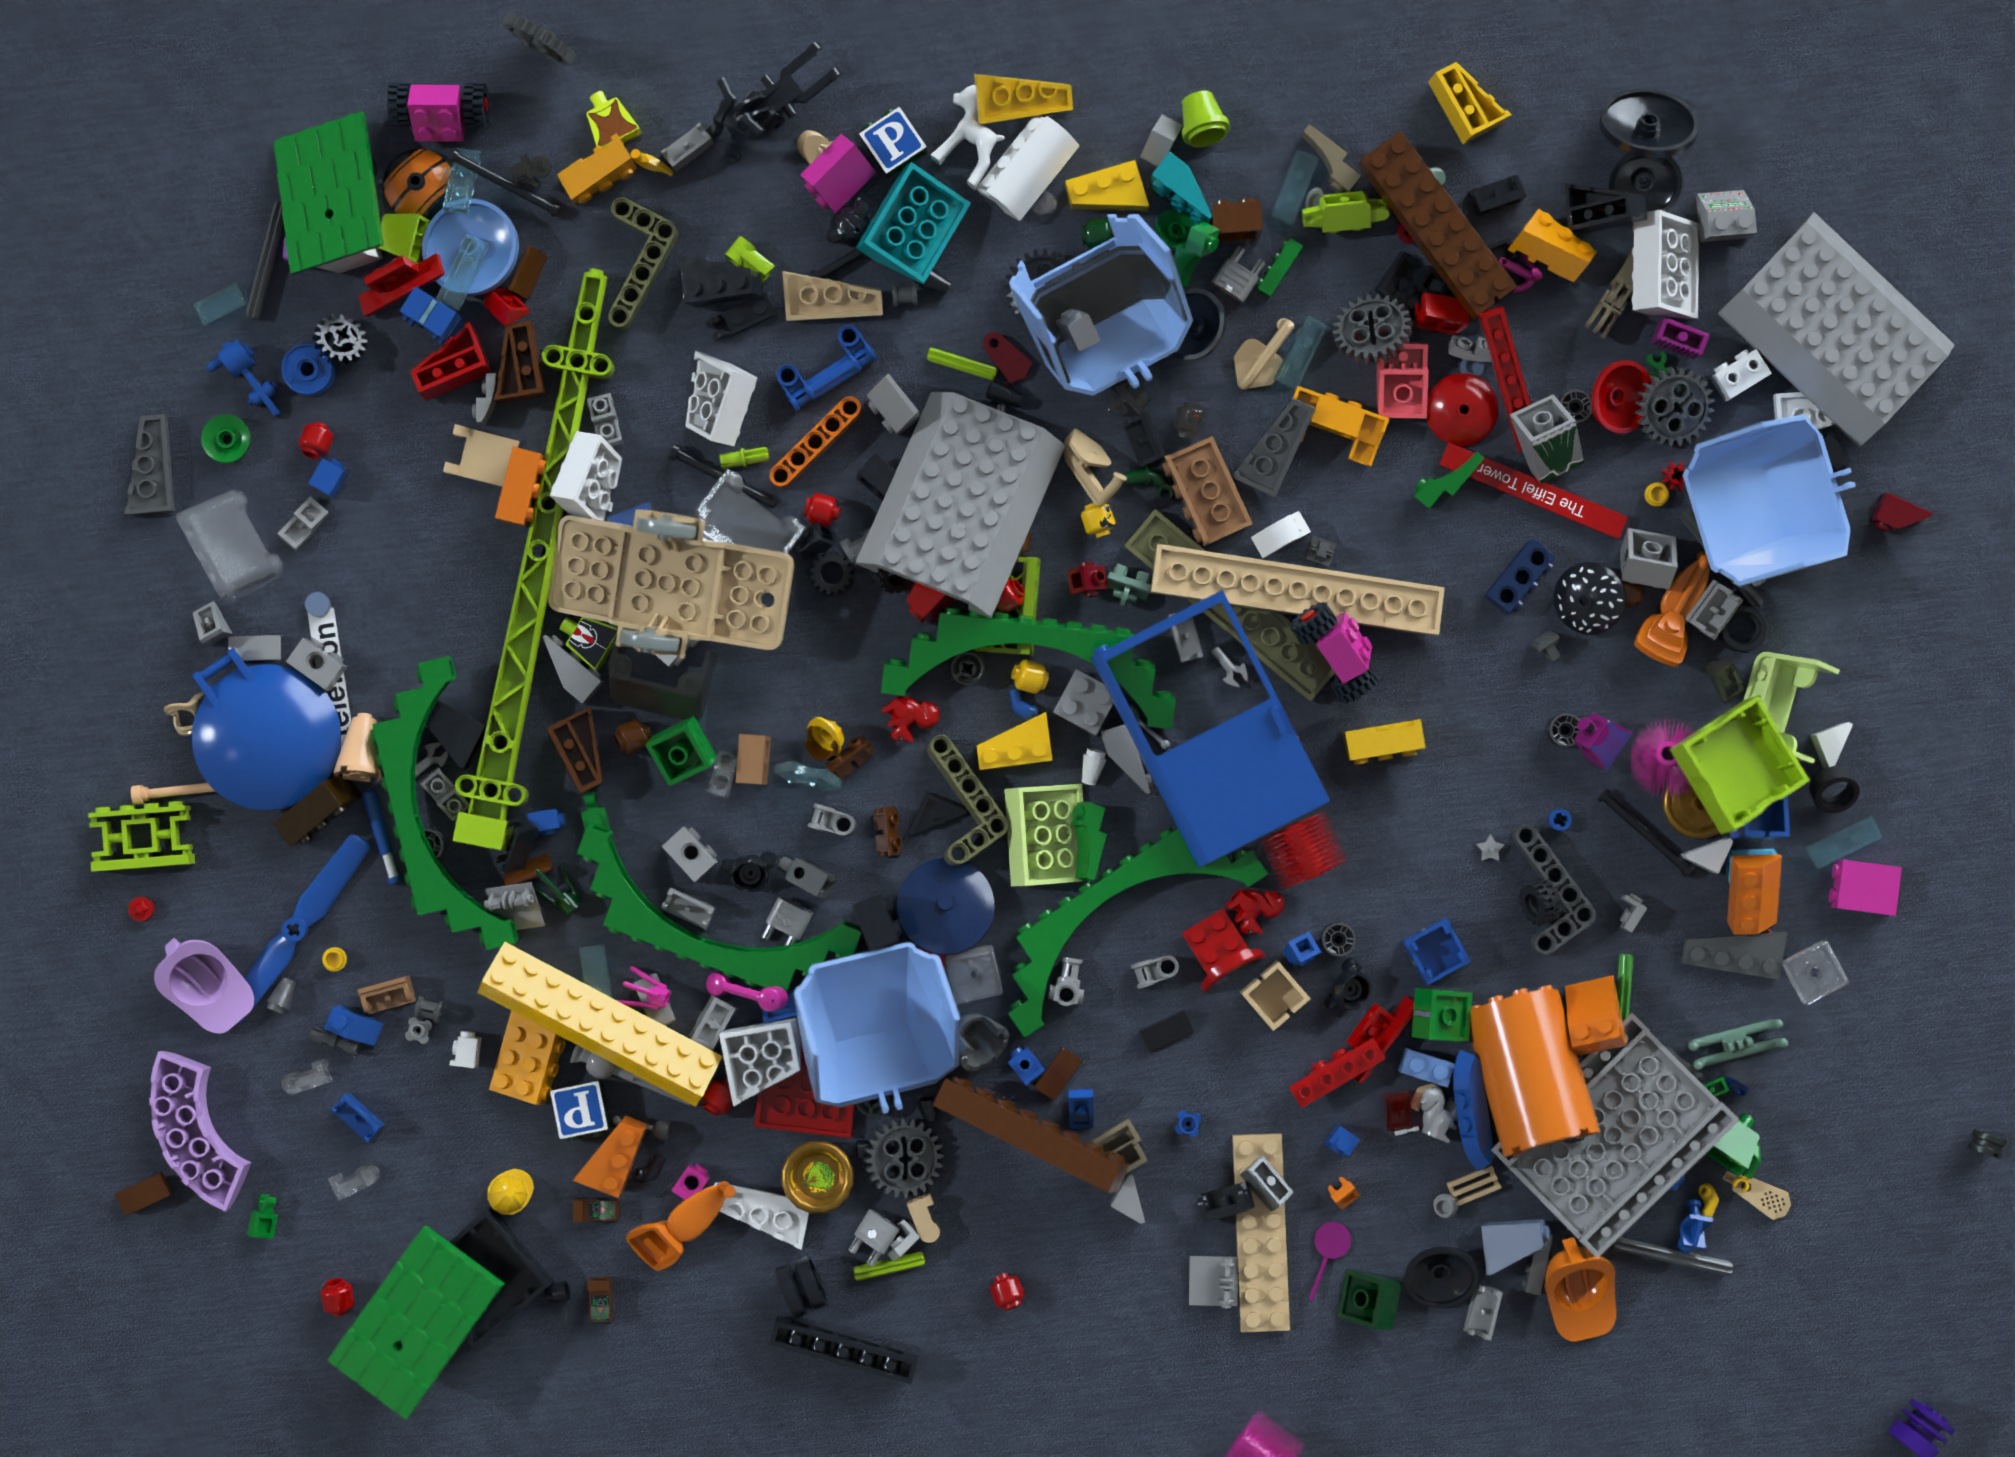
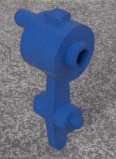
M238 339L233 343L230 341L224 343L221 346L223 350L217 353L218 357L207 364V370L214 372L224 365L235 378L243 374L254 388L248 394L250 398L247 400L250 406L255 404L258 407L264 402L275 417L281 415L282 413L270 398L277 393L275 388L278 385L275 381L273 383L266 381L261 385L250 371V368L256 365L253 359L255 353L247 343L243 345Z

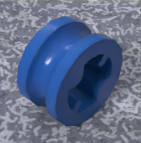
M1555 809L1548 816V824L1554 830H1566L1571 825V815L1564 809ZM1557 813L1566 818V821H1563V826L1554 823L1553 819L1557 818L1555 816Z

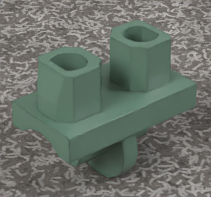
M1116 564L1107 579L1108 589L1114 590L1112 596L1121 598V606L1125 605L1126 600L1136 603L1137 598L1146 601L1151 589L1149 573L1138 571L1136 579L1126 577L1129 568Z

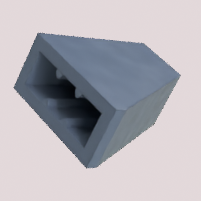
M1544 1219L1484 1223L1481 1228L1486 1274L1492 1275L1543 1248L1547 1241L1550 1240L1549 1227L1545 1226Z

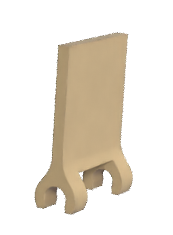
M455 424L453 434L467 439L460 466L445 462L443 472L503 487L512 447L518 448L520 441Z

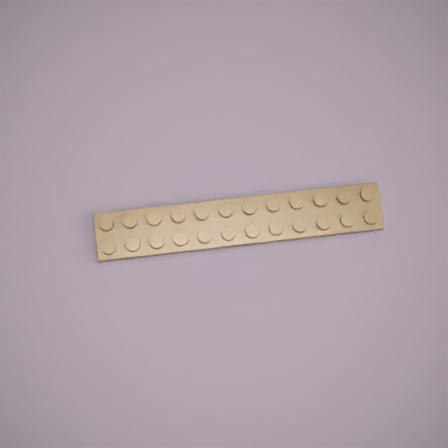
M1157 544L1150 593L1201 601L1223 590L1232 606L1291 615L1302 614L1303 610H1308L1310 606H1315L1319 602H1325L1335 616L1346 611L1350 618L1353 617L1358 625L1438 636L1445 588Z

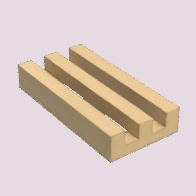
M1492 1165L1446 1183L1450 1194L1457 1200L1458 1206L1501 1189ZM1488 1172L1490 1174L1489 1177L1460 1189L1454 1190L1453 1188ZM1493 1182V1185L1471 1193L1462 1198H1457V1196L1460 1194L1473 1190L1487 1183Z

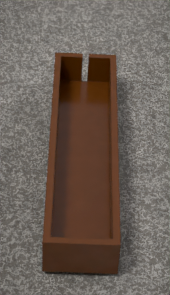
M1401 130L1361 159L1358 167L1473 321L1479 317L1478 314L1488 311L1494 304H1498L1514 292L1517 285Z
M954 1076L953 1079L944 1080L933 1106L1108 1193L1118 1191L1129 1168V1164L1124 1162L1125 1158L1114 1152L1105 1153L1102 1151V1146L1092 1141H1085L1084 1143L1080 1141V1135L1069 1130H1063L1062 1132L1058 1130V1124L1047 1119L1046 1121L1042 1119L1040 1121L1036 1119L1038 1115L1027 1109L1017 1110L1015 1109V1103L1005 1098L995 1099L993 1098V1092L982 1087L981 1089L978 1087L973 1088L971 1087L973 1083L965 1078Z

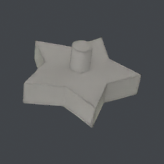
M1490 834L1485 842L1476 844L1482 851L1481 861L1488 858L1499 861V851L1505 844L1495 842Z

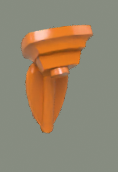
M1704 551L1697 554V561L1686 567L1671 583L1670 589L1666 590L1660 604L1662 614H1652L1647 618L1636 635L1635 647L1660 663L1678 667L1686 654L1688 639L1685 623L1688 622L1685 618L1707 589L1709 580V562Z
M727 1181L707 1187L680 1203L670 1213L667 1220L644 1224L630 1230L626 1240L636 1254L656 1271L666 1269L677 1262L683 1253L682 1242L696 1239L709 1227L722 1208L725 1198H732L735 1195V1188L730 1186Z

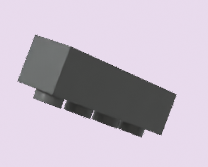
M1551 1233L1550 1240L1547 1241L1543 1248L1528 1255L1530 1258L1529 1263H1526L1525 1266L1526 1277L1522 1280V1287L1525 1292L1541 1295L1553 1239Z

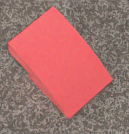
M1426 342L1403 343L1404 350L1396 349V357L1389 354L1387 355L1388 361L1379 358L1377 364V414L1387 418H1427L1428 344Z

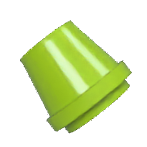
M1194 92L1182 100L1184 126L1182 137L1186 144L1193 147H1207L1220 142L1226 137L1230 131V123L1220 110L1212 92Z

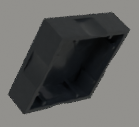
M492 1207L483 1212L450 1241L452 1245L505 1283L466 1337V1341L473 1349L554 1282Z

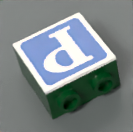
M900 107L895 110L892 108L886 111L881 116L882 119L876 123L870 122L861 129L862 132L859 133L860 140L887 179L927 153L926 145Z
M602 1079L555 1088L550 1091L560 1139L567 1138L568 1142L582 1139V1135L591 1133L592 1137L606 1134L605 1130L611 1127Z

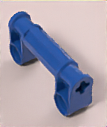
M845 325L838 332L839 343L847 355L809 380L804 381L798 370L790 364H785L778 369L777 379L796 412H799L800 407L811 400L816 401L827 392L859 373L861 368L871 361L876 362L878 360L870 345L864 340L855 326ZM847 331H852L856 335L855 340L851 343H846L842 339L843 334ZM787 370L795 374L794 380L789 383L781 379L782 373Z

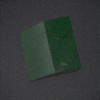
M1346 1269L1337 1317L1375 1330H1393L1402 1281L1382 1275Z

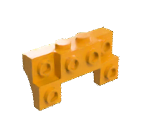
M1297 386L1293 398L1316 407L1309 425L1353 440L1348 459L1371 467L1389 418L1364 410L1362 405L1357 402L1348 401V403L1339 401V396L1326 392L1323 395Z

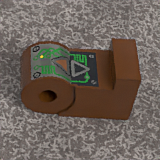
M576 1197L573 1200V1223L619 1219V1199Z
M590 1277L587 1281L591 1324H611L613 1317V1277Z

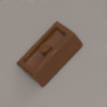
M530 245L526 246L508 287L509 290L517 296L529 299L546 263L547 256Z
M545 853L528 860L526 868L508 873L504 872L505 886L522 884L539 877L535 869H539L543 874L553 871L555 868L550 855Z
M1062 1047L1034 1087L1054 1100L1082 1063V1060L1065 1047Z

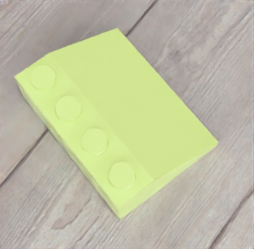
M1082 784L1004 789L1006 819L1009 825L1007 835L1011 886L1080 882L1081 880L1075 878L1078 863V839L1076 829L1071 824L1073 809L1077 806L1078 802H1083Z

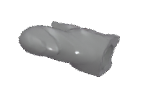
M1437 1087L1428 1088L1423 1092L1420 1101L1424 1111L1422 1133L1449 1144L1450 1140L1445 1133L1448 1128L1456 1130L1457 1126L1454 1124V1121H1458L1454 1097H1450L1444 1106L1445 1096L1442 1090Z

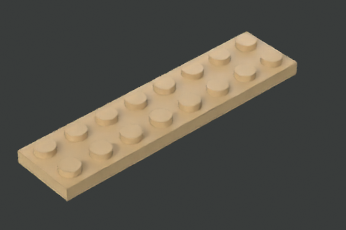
M1281 1133L1232 1135L1234 1184L1245 1182L1240 1173L1261 1155L1264 1156L1284 1180ZM1250 1188L1255 1207L1246 1212L1235 1214L1240 1331H1289L1285 1202L1278 1209L1270 1211Z

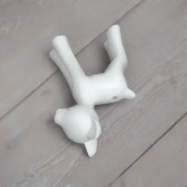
M971 85L962 92L954 94L953 103L964 108L966 113L951 136L930 156L933 161L941 165L963 139L976 145L979 160L967 180V184L976 191L990 166V153L996 142L1004 140L1005 137L1003 135H996L992 130L978 122L975 85Z

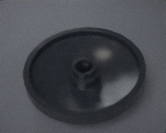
M1631 89L1615 94L1603 105L1599 120L1600 129L1611 144L1629 154L1646 158H1666L1683 153L1693 145L1699 129L1698 117L1686 102L1672 94L1653 89Z

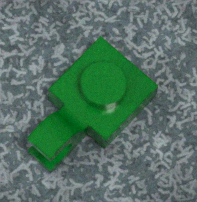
M595 792L583 794L588 811L581 812L584 829L590 823L611 830L606 806L598 808Z
M259 1193L257 1198L259 1211H252L247 1232L248 1236L273 1239L278 1214L272 1212L276 1197Z

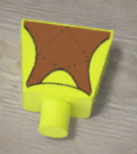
M603 91L596 92L590 96V100L595 108L586 114L596 146L599 145L601 148H604L613 141L611 136L616 133L622 143L642 134L636 122L617 97L607 101Z

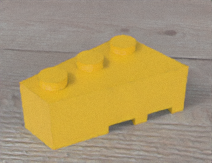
M1457 62L1437 71L1428 81L1462 144L1504 124L1512 115L1507 109L1503 110L1494 101L1495 98L1491 94L1488 95L1477 85L1478 82Z
M1135 160L1065 180V189L1072 210H1131L1148 212L1149 204Z

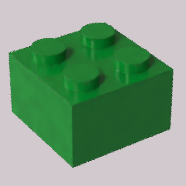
M694 716L652 735L645 744L668 786L710 768L717 759L713 748Z

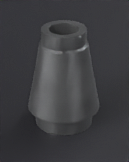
M283 977L268 998L267 1008L285 1015L286 1011L290 1010L296 982Z

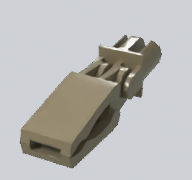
M1632 251L1611 281L1610 285H1612V288L1606 290L1584 325L1588 329L1598 313H1601L1602 315L1592 329V332L1596 334L1606 319L1609 318L1610 321L1600 335L1602 339H1605L1617 318L1622 314L1628 304V301H1626L1628 296L1631 297L1633 294L1632 272L1634 258Z

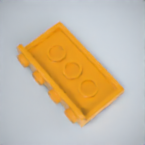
M511 1010L489 1090L535 1105H545L551 1098V1086L554 1077H556L559 1071L558 1061L560 1054L565 1049V1038Z

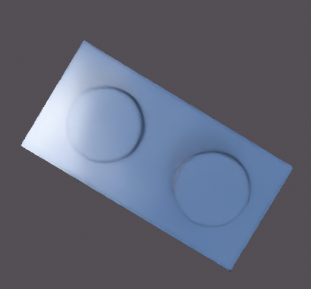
M1404 1047L1397 1070L1401 1073L1448 1087L1455 1064Z

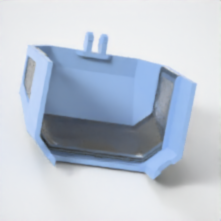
M1107 214L1114 234L1113 238L1030 281L1025 265L1021 260L1017 266L1019 270L1017 275L1012 276L1009 282L1018 308L1045 365L1065 390L1094 396L1126 378L1134 389L1139 387V381L1134 374L1140 371L1144 379L1147 381L1152 380V375L1147 367L1176 352L1193 322L1170 249L1138 214H1129L1127 218H1117L1116 214ZM1069 309L1087 313L1101 341L1078 352L1067 346L1056 320L1062 318L1061 314Z

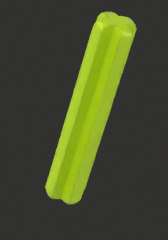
M930 348L927 354V360L989 380H994L997 374V368L942 350Z
M923 1252L903 1255L895 1261H892L891 1258L877 1261L874 1267L868 1264L855 1266L853 1268L856 1281L921 1267L925 1265V1257Z

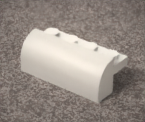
M1040 115L1033 116L978 185L977 190L982 195L996 202L1006 214L1020 221L1080 145L1063 127L1047 116L1044 118Z

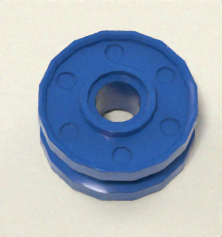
M301 344L294 346L286 353L282 361L281 373L290 389L304 396L315 397L324 394L332 387L337 372L334 360L332 359L328 363L326 355L320 357L321 349H314V344ZM312 364L314 366L313 374L305 376V367Z

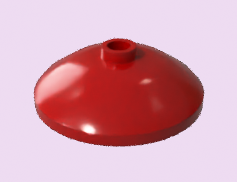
M1620 360L1611 363L1599 374L1593 386L1591 403L1594 416L1604 429L1613 433H1628L1640 426L1637 421L1642 416L1635 414V411L1640 410L1641 406L1635 404V402L1643 399L1638 392H1645L1647 390L1643 383L1651 384L1652 381L1646 369L1634 361Z
M1468 373L1449 375L1440 380L1427 397V423L1432 432L1446 443H1452L1456 446L1475 444L1483 440L1496 424L1499 412L1496 394L1485 380L1476 375ZM1461 405H1466L1468 407V412L1466 414L1460 413L1459 409Z

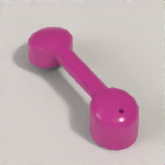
M722 971L711 973L706 981L707 990L711 995L721 996L728 992L756 1000L765 1011L783 1009L788 1002L786 991L779 986L766 987L761 991H756L732 984L730 978L725 976Z

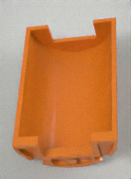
M1552 985L1538 988L1537 991L1527 992L1525 988L1512 992L1513 996L1503 998V995L1489 998L1488 1004L1472 1006L1470 1010L1469 1036L1474 1054L1481 1060L1485 1092L1504 1158L1526 1153L1529 1149L1574 1137L1578 1139L1601 1133L1578 1054L1571 1045L1568 1021L1558 989H1553Z

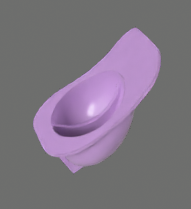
M175 938L165 945L167 956L155 969V985L165 998L182 1009L204 1029L212 1033H225L252 1010L254 994L251 986L217 947L202 940H188L180 943Z

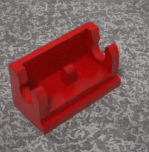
M1424 292L1421 297L1422 305L1420 303L1415 305V327L1458 335L1470 324L1469 314L1457 298Z

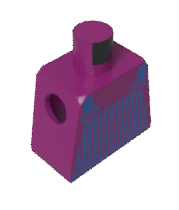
M1593 713L1589 718L1584 717L1579 720L1577 727L1580 732L1575 737L1574 742L1589 763L1607 771L1632 735V732Z

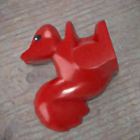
M900 695L880 709L882 713H889L892 719L886 726L888 728L895 726L891 732V738L897 741L907 740L911 743L914 741L908 730V727L913 722L920 728L930 729L937 724L940 718L939 709L932 702L923 701L919 704L911 697Z
M1241 888L1225 903V906L1230 910L1235 909L1238 912L1233 921L1236 923L1242 921L1239 926L1241 933L1251 934L1257 932L1263 934L1262 928L1255 921L1257 916L1261 913L1267 918L1278 917L1284 909L1285 902L1282 895L1276 891L1271 892L1267 890L1262 894L1255 889Z

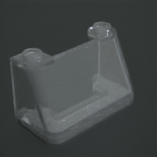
M727 468L691 516L705 521L703 539L787 554L805 527L793 516H784L779 520L742 492L744 488L742 477Z
M232 489L176 514L180 527L215 590L223 600L230 602L237 601L284 574L281 570V567H283L282 561L277 554L272 555L267 551L245 512L247 510L246 504H248L246 496L242 491L238 492L236 489Z

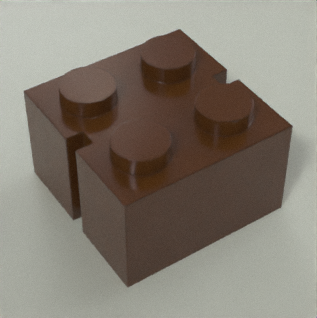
M1242 198L1237 203H1230V200H1219L1215 202V205H1211L1212 219L1210 225L1220 229L1217 238L1219 240L1218 243L1260 238L1263 231L1260 200L1254 201V198Z

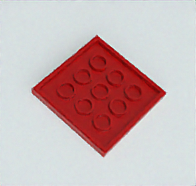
M801 1041V1070L758 1093L754 1127L852 1138L855 1104L840 1108L816 1102Z

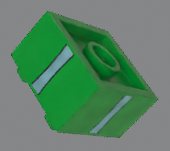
M1415 988L1412 1037L1428 1040L1469 1042L1470 1010L1472 1008L1473 993L1457 990Z

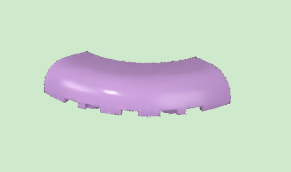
M158 1051L150 1081L152 1083L149 1103L152 1111L153 1120L151 1121L153 1130L163 1150L162 1153L170 1167L175 1170L186 1186H189L206 1202L223 1211H227L236 1200L252 1162L234 1153L221 1140L212 1125L206 1100L207 1082L211 1067L175 1053Z

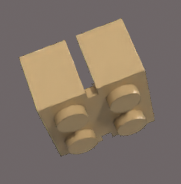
M1279 961L1272 963L1260 974L1262 977L1260 981L1255 978L1240 991V994L1273 1031L1290 1017L1285 1012L1288 1008L1291 1012L1295 1013L1310 1000V997Z

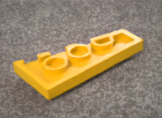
M974 74L978 122L980 124L1073 110L1072 88L1069 84Z

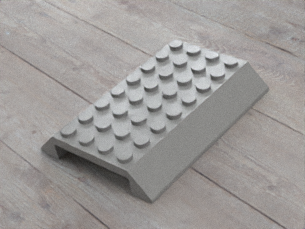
M1815 212L1804 221L1795 234L1744 288L1718 312L1735 331L1754 349H1757L1772 366L1858 447L1862 446L1890 420L1949 356L1955 345Z
M931 392L855 564L877 573L881 568L969 604V610L992 618L1066 445L1043 427L954 392Z
M1633 1013L1623 1021L1626 1046L1590 1053L1580 1063L1601 1133L1586 1136L1575 1143H1566L1564 1141L1551 1143L1504 1158L1500 1141L1491 1149L1595 1257H1599L1739 1121L1722 1102H1719L1649 1032L1650 1030Z

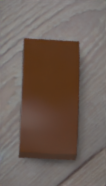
M160 1172L144 1178L134 1185L121 1189L114 1195L124 1214L128 1215L164 1199L173 1192L163 1173Z

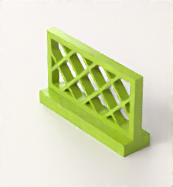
M1018 557L1019 562L1024 564L1023 573L1016 580L1022 579L1025 595L1024 603L1020 605V610L1018 608L1015 610L1019 615L1031 616L1033 621H1036L1041 560L1038 557ZM1010 574L1009 577H1010L1012 580L1015 579V578L1013 577V575ZM1000 644L1003 648H994L996 645H991L990 647L974 649L977 652L1033 656L1034 644H1017V649H1008L1004 644Z

